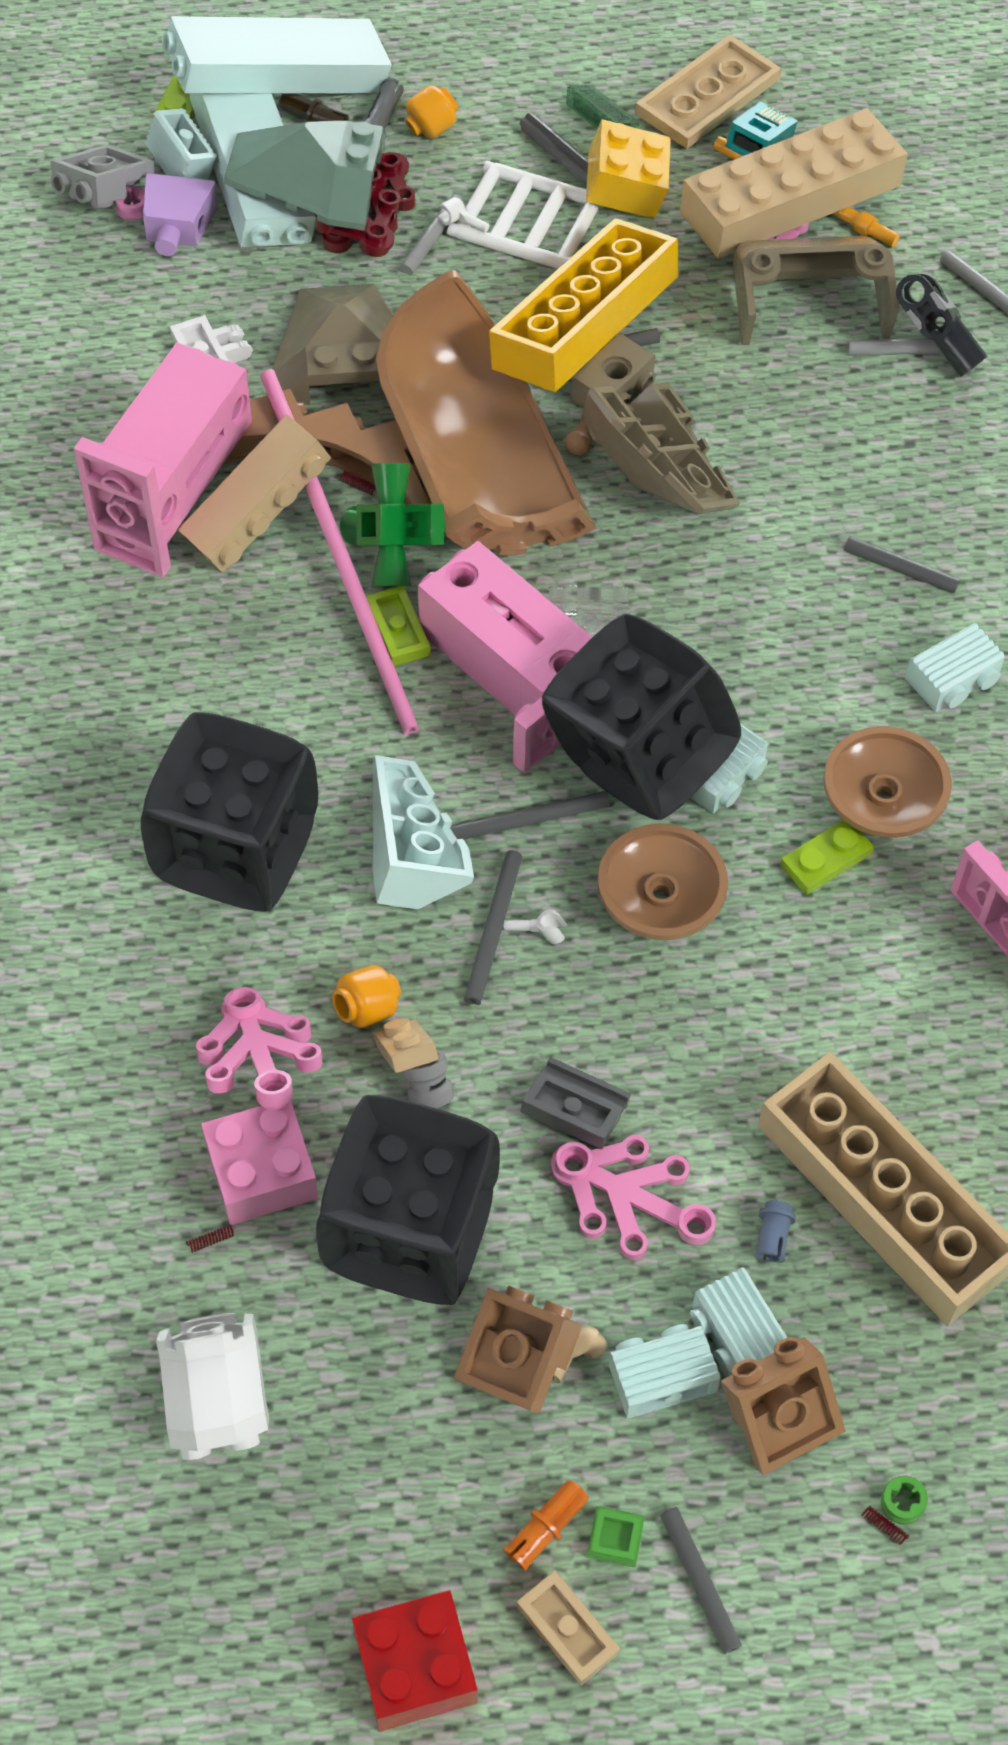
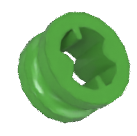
M907 1475L897 1476L891 1479L885 1486L881 1497L882 1510L892 1522L901 1525L911 1524L920 1518L926 1508L928 1501L927 1491L916 1478ZM900 1489L910 1491L909 1498L911 1499L915 1496L917 1503L911 1504L908 1511L899 1510L897 1508L899 1502L894 1504L891 1497L897 1496Z

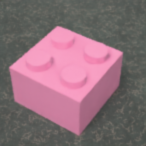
M291 1101L284 1110L271 1111L259 1106L201 1123L205 1145L229 1224L234 1225L319 1199L316 1176Z

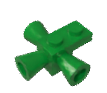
M374 463L371 464L379 504H360L346 509L340 520V531L344 540L351 545H379L371 586H411L403 545H444V504H403L411 464Z

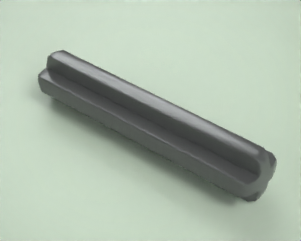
M529 112L524 118H521L519 122L521 130L581 182L587 185L588 158L534 113Z

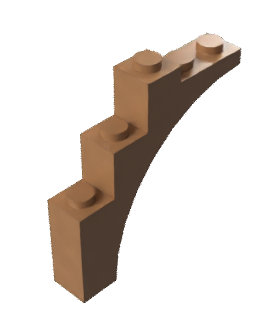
M290 388L283 390L294 420L316 438L330 455L331 459L326 465L345 470L375 485L371 464H411L403 504H432L428 492H425L422 487L423 481L396 420L365 429L360 416H353L348 403L308 414L302 401L297 403ZM268 395L250 400L252 423L223 465L244 460L279 423Z

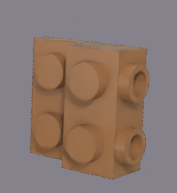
M508 1285L506 1293L503 1294L487 1288L453 1378L540 1414L556 1368L567 1369L583 1325L570 1320L573 1310L550 1301H546L544 1309L532 1305L535 1296Z
M789 1337L780 1340L774 1346L775 1353L759 1361L754 1359L742 1360L732 1368L731 1376L721 1380L732 1417L743 1429L753 1464L763 1476L846 1432L824 1356L805 1337L801 1339Z

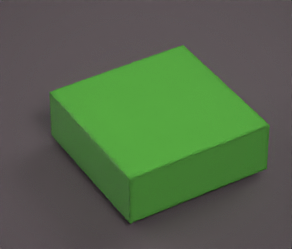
M596 1506L587 1558L636 1568L645 1516Z

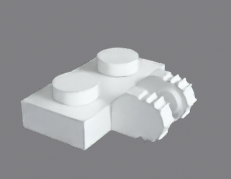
M204 315L170 326L171 337L175 344L177 342L190 348L200 349L208 355L227 362L236 363L251 357L253 349L247 340H242L245 334L238 324H230V326H223L212 330Z

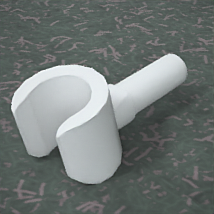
M452 198L440 204V207L446 210L438 215V219L442 224L450 225L459 220L485 233L488 231L489 224L466 212L465 206L459 198Z
M551 909L541 913L537 919L504 920L503 924L504 930L541 932L551 944L561 943L565 939V936L557 927H566L568 925L558 912Z

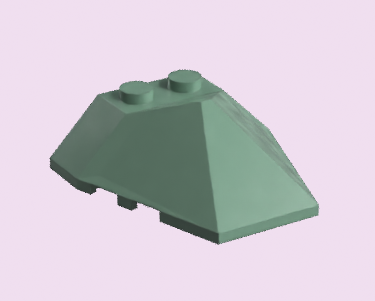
M318 121L237 133L224 176V184L264 200L270 195L285 201L286 208L295 212L299 210V207L317 214V221L327 225L364 231L370 209L374 172L377 162H381L386 140L384 127L371 125L368 122Z

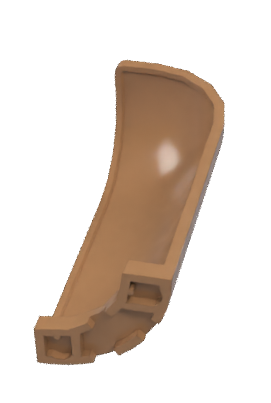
M451 270L420 288L398 307L382 333L376 358L381 387L432 504H444V532L449 539L465 549L479 541L486 548L495 549L498 555L525 554L527 551L526 546L547 541L550 547L581 537L596 529V526L528 382L492 370L489 331L495 326V323L459 273Z

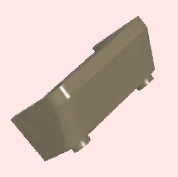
M867 236L755 240L743 242L735 250L733 273L742 345H750L756 319L753 286L768 285L775 280L862 276L866 279L874 280L882 339L890 338L900 309L896 297L897 285L894 262L891 252L874 239Z

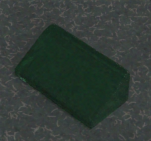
M570 85L567 87L566 105L596 129H598L602 119L634 128L639 127L640 123L593 85Z

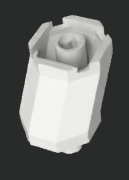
M223 1313L191 1319L180 1323L181 1333L171 1337L170 1328L160 1331L156 1343L160 1358L170 1448L179 1449L182 1459L194 1460L209 1455L213 1448L230 1445L231 1450L238 1451L259 1445V1434L267 1431L269 1427V1414L254 1314H244L243 1323L237 1322L236 1313Z

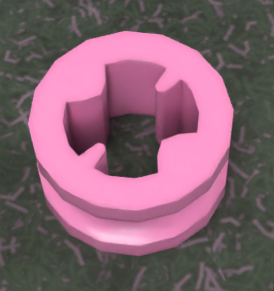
M126 186L127 197L115 201L117 205L116 211L121 218L126 220L141 219L143 217L145 190L138 186Z

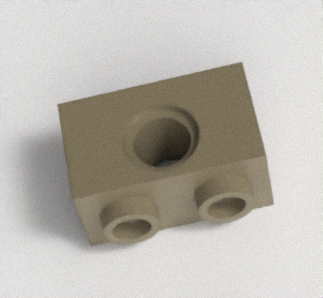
M619 333L572 376L571 401L584 409L587 392L592 387L613 386L625 404H630L631 400L639 392H642L649 384L654 383L656 377L654 373L656 355Z

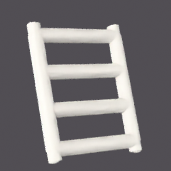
M486 161L483 167L484 176L466 205V212L474 217L478 216L498 179L517 184L514 192L491 233H485L472 228L471 225L458 220L457 223H452L448 226L447 235L559 269L575 254L598 209H604V206L586 202L587 189L499 163ZM531 189L551 194L524 243L505 238ZM565 199L584 204L559 253L538 248Z

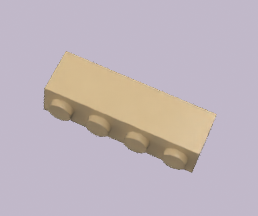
M286 414L180 526L178 531L223 573L230 565L240 559L243 551L257 536L262 535L268 529L272 520L285 507L294 502L298 493L305 485L323 471L325 464L331 457L316 438Z

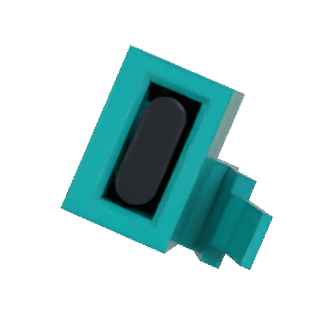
M759 102L731 122L725 147L745 156L793 137L797 120L791 117L787 118V115H784V113L780 114V111L776 112V109L769 108L765 103Z

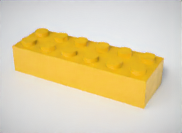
M616 218L612 220L489 331L492 370L556 393L678 278V239Z

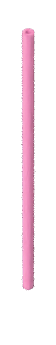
M272 369L265 370L261 373L260 378L278 422L286 414L294 420L275 371ZM316 476L305 485V490L404 735L417 732L419 726L319 479Z

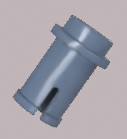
M769 1200L766 1201L765 1208L760 1209L759 1217L762 1219L758 1249H756L755 1253L758 1259L763 1258L765 1254L764 1260L775 1263L785 1261L789 1227L795 1223L796 1216L792 1213V1205L783 1201Z

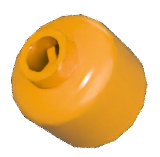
M428 85L407 101L406 111L408 116L404 120L415 136L422 133L426 138L434 139L454 125L457 119L455 112L458 111V105L444 86L438 88L434 85Z
M376 964L367 965L346 973L339 978L336 990L332 994L333 1006L339 1018L345 1023H350L356 1028L369 1027L391 1018L395 1014L398 1007V998L401 995V988L393 974L387 973L384 968Z

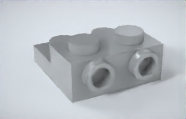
M105 145L51 160V185L58 195L66 193L69 198L77 199L80 203L90 202L92 207L106 208L112 206L113 201L127 197L126 185H136L140 183V179L146 177L147 173L154 174V162L114 146Z

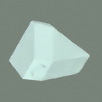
M375 755L373 759V879L377 904L420 909L471 884L474 874L469 848L463 839H456L450 829L452 820L447 813H440L433 801L435 793L416 762Z

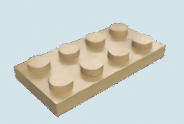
M729 34L636 102L635 114L688 149L779 81L782 68Z

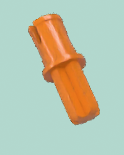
M566 1481L539 1511L533 1509L530 1512L532 1519L502 1550L513 1562L517 1561L519 1563L518 1567L526 1572L531 1563L553 1539L559 1541L562 1538L561 1530L588 1502V1495L576 1482Z

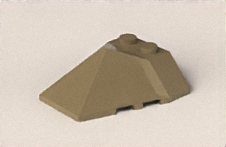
M375 284L300 289L272 368L276 373L282 391L290 388L297 403L302 401L304 405H310L309 386L380 381L376 358L382 333L393 315Z
M669 383L649 384L630 404H625L613 386L592 387L587 392L582 419L589 427V434L594 441L605 448L634 487L697 514L730 510L740 504L720 466L712 468L705 455L710 447L705 439L697 440L690 427L695 420Z

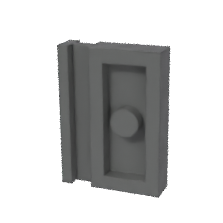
M550 1057L545 1069L540 1072L523 1099L520 1112L599 1149H603L620 1120L622 1112L627 1108L631 1093Z

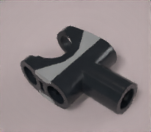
M915 274L904 277L898 283L896 297L899 304L919 331L935 343L959 377L965 375L988 357L961 321V315L956 306L934 278L926 274ZM916 281L920 282L924 288L923 298L919 302L913 299L911 295V287ZM938 317L944 318L943 326L936 325Z

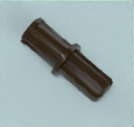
M282 93L278 106L283 111L304 119L306 122L349 121L348 114L323 105L322 101L317 98L312 101L295 93Z

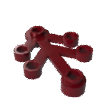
M383 153L381 162L376 164V168L381 172L380 186L377 190H374L370 206H372L374 214L377 216L379 211L377 208L378 195L387 184H390L392 190L400 195L398 210L409 211L416 204L415 191L408 187L404 180L409 172V162L400 153ZM396 213L392 215L388 226L393 233L398 228ZM322 233L323 245L329 252L343 253L352 246V238L334 233Z
M375 168L372 181L371 197L374 190H377L380 186L381 172L377 168ZM391 189L382 190L378 195L377 208L379 211L374 222L369 216L367 217L364 231L327 225L317 221V214L314 226L317 231L324 234L334 233L358 240L361 250L366 255L382 257L394 245L395 236L388 226L392 215L399 209L400 195Z

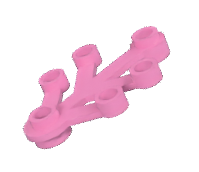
M248 987L233 989L227 993L221 1006L223 1019L208 1036L200 1038L196 1043L198 1061L204 1065H212L205 1072L207 1088L209 1091L218 1094L230 1091L234 1086L233 1073L250 1055L258 1075L254 1082L257 1102L265 1110H284L293 1098L291 1077L284 1071L276 1070L269 1051L295 1059L296 1068L301 1072L310 1073L320 1069L323 1064L320 1046L314 1043H306L312 1036L310 1020L305 1016H291L266 1008L265 1001L255 989ZM259 1024L284 1030L285 1037L263 1031ZM241 1028L243 1035L224 1055L223 1044Z
M630 1135L623 1142L590 1150L579 1142H569L560 1146L552 1155L551 1171L558 1182L571 1187L580 1213L579 1231L584 1237L588 1239L600 1238L605 1233L607 1224L604 1213L596 1208L590 1184L607 1193L621 1234L619 1249L626 1259H641L646 1254L648 1246L647 1237L639 1230L631 1205L677 1228L679 1236L687 1244L700 1246L709 1242L713 1237L716 1218L708 1207L701 1204H692L681 1209L642 1189L663 1182H667L670 1185H681L686 1182L690 1166L684 1157L672 1155L666 1158L663 1163L615 1175L601 1167L623 1160L632 1165L643 1163L648 1157L647 1153H649V1144L644 1137ZM637 1144L643 1148V1152L640 1155H631L627 1151V1147ZM576 1160L581 1163L582 1168L579 1171H570L565 1167V1164L568 1161ZM676 1164L683 1168L684 1173L680 1176H673L668 1172L667 1168ZM588 1218H596L600 1221L601 1226L596 1230H591L584 1225V1222ZM692 1222H698L703 1225L705 1230L701 1234H693L688 1230L687 1226ZM629 1239H637L641 1242L642 1248L638 1251H631L625 1246V1242Z

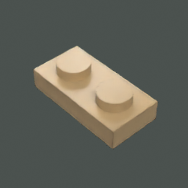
M408 1018L395 1019L387 1022L383 1026L384 1029L373 1032L378 1050L395 1073L439 1060L434 1041L415 1019L411 1021Z
M556 1570L517 1601L516 1607L580 1686L620 1654V1647Z

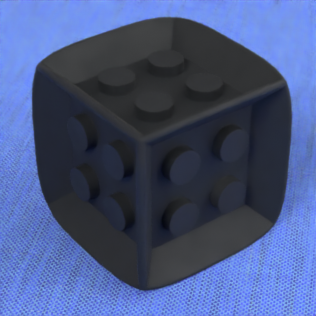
M623 614L595 634L555 675L542 695V706L546 718L569 758L580 767L589 779L638 813L654 820L666 818L689 800L728 759L741 738V724L738 714L722 679L713 667L698 652L651 622L631 614Z
M206 712L190 714L172 739L151 781L144 801L140 828L146 858L152 872L170 885L215 901L252 911H270L280 900L297 867L310 837L318 807L317 770L310 749L285 734L238 719Z
M382 1095L363 1096L347 1124L331 1166L321 1200L320 1215L316 1224V1240L322 1264L342 1277L372 1288L432 1304H455L469 1278L490 1214L493 1188L497 1182L500 1167V1143L495 1132L471 1119L419 1103Z

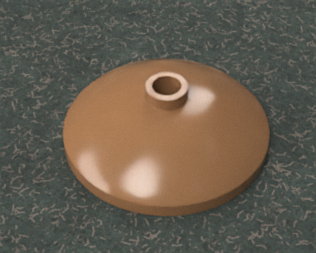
M888 726L861 729L842 739L828 757L823 780L829 803L844 821L862 832L888 838L914 835L934 824L946 809L952 789L949 767L941 753L930 742L911 731ZM885 793L889 795L890 799L881 798L877 794Z
M649 824L629 830L608 847L602 857L598 870V891L600 899L609 915L628 931L655 940L680 939L701 931L720 913L727 895L728 875L725 863L719 852L700 834L678 825ZM664 892L668 897L666 899H659L653 894Z

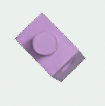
M147 173L143 209L147 241H154L156 251L164 256L174 255L178 244L197 246L218 207L215 181Z

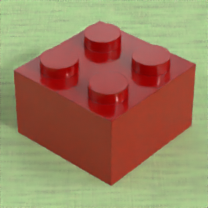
M451 1590L352 1617L354 1634L379 1732L478 1703V1688Z

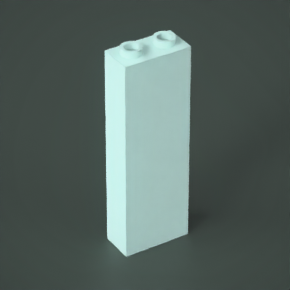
M171 16L168 32H164L162 39L164 53L169 55L174 77L179 79L184 93H379L382 82L388 78L392 66L370 19Z
M190 93V101L203 138L207 139L206 143L210 144V148L214 149L213 153L217 154L213 168L240 247L297 245L311 242L315 227V213L300 207L295 212L286 208L285 201L270 195L264 200L224 184V176L237 133L283 126L272 93Z

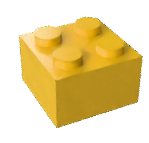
M602 119L588 152L586 202L643 217L655 218L669 190L670 137Z

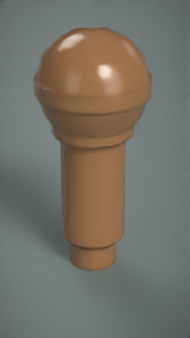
M582 418L577 428L569 432L565 438V447L574 456H582L591 448L589 427Z

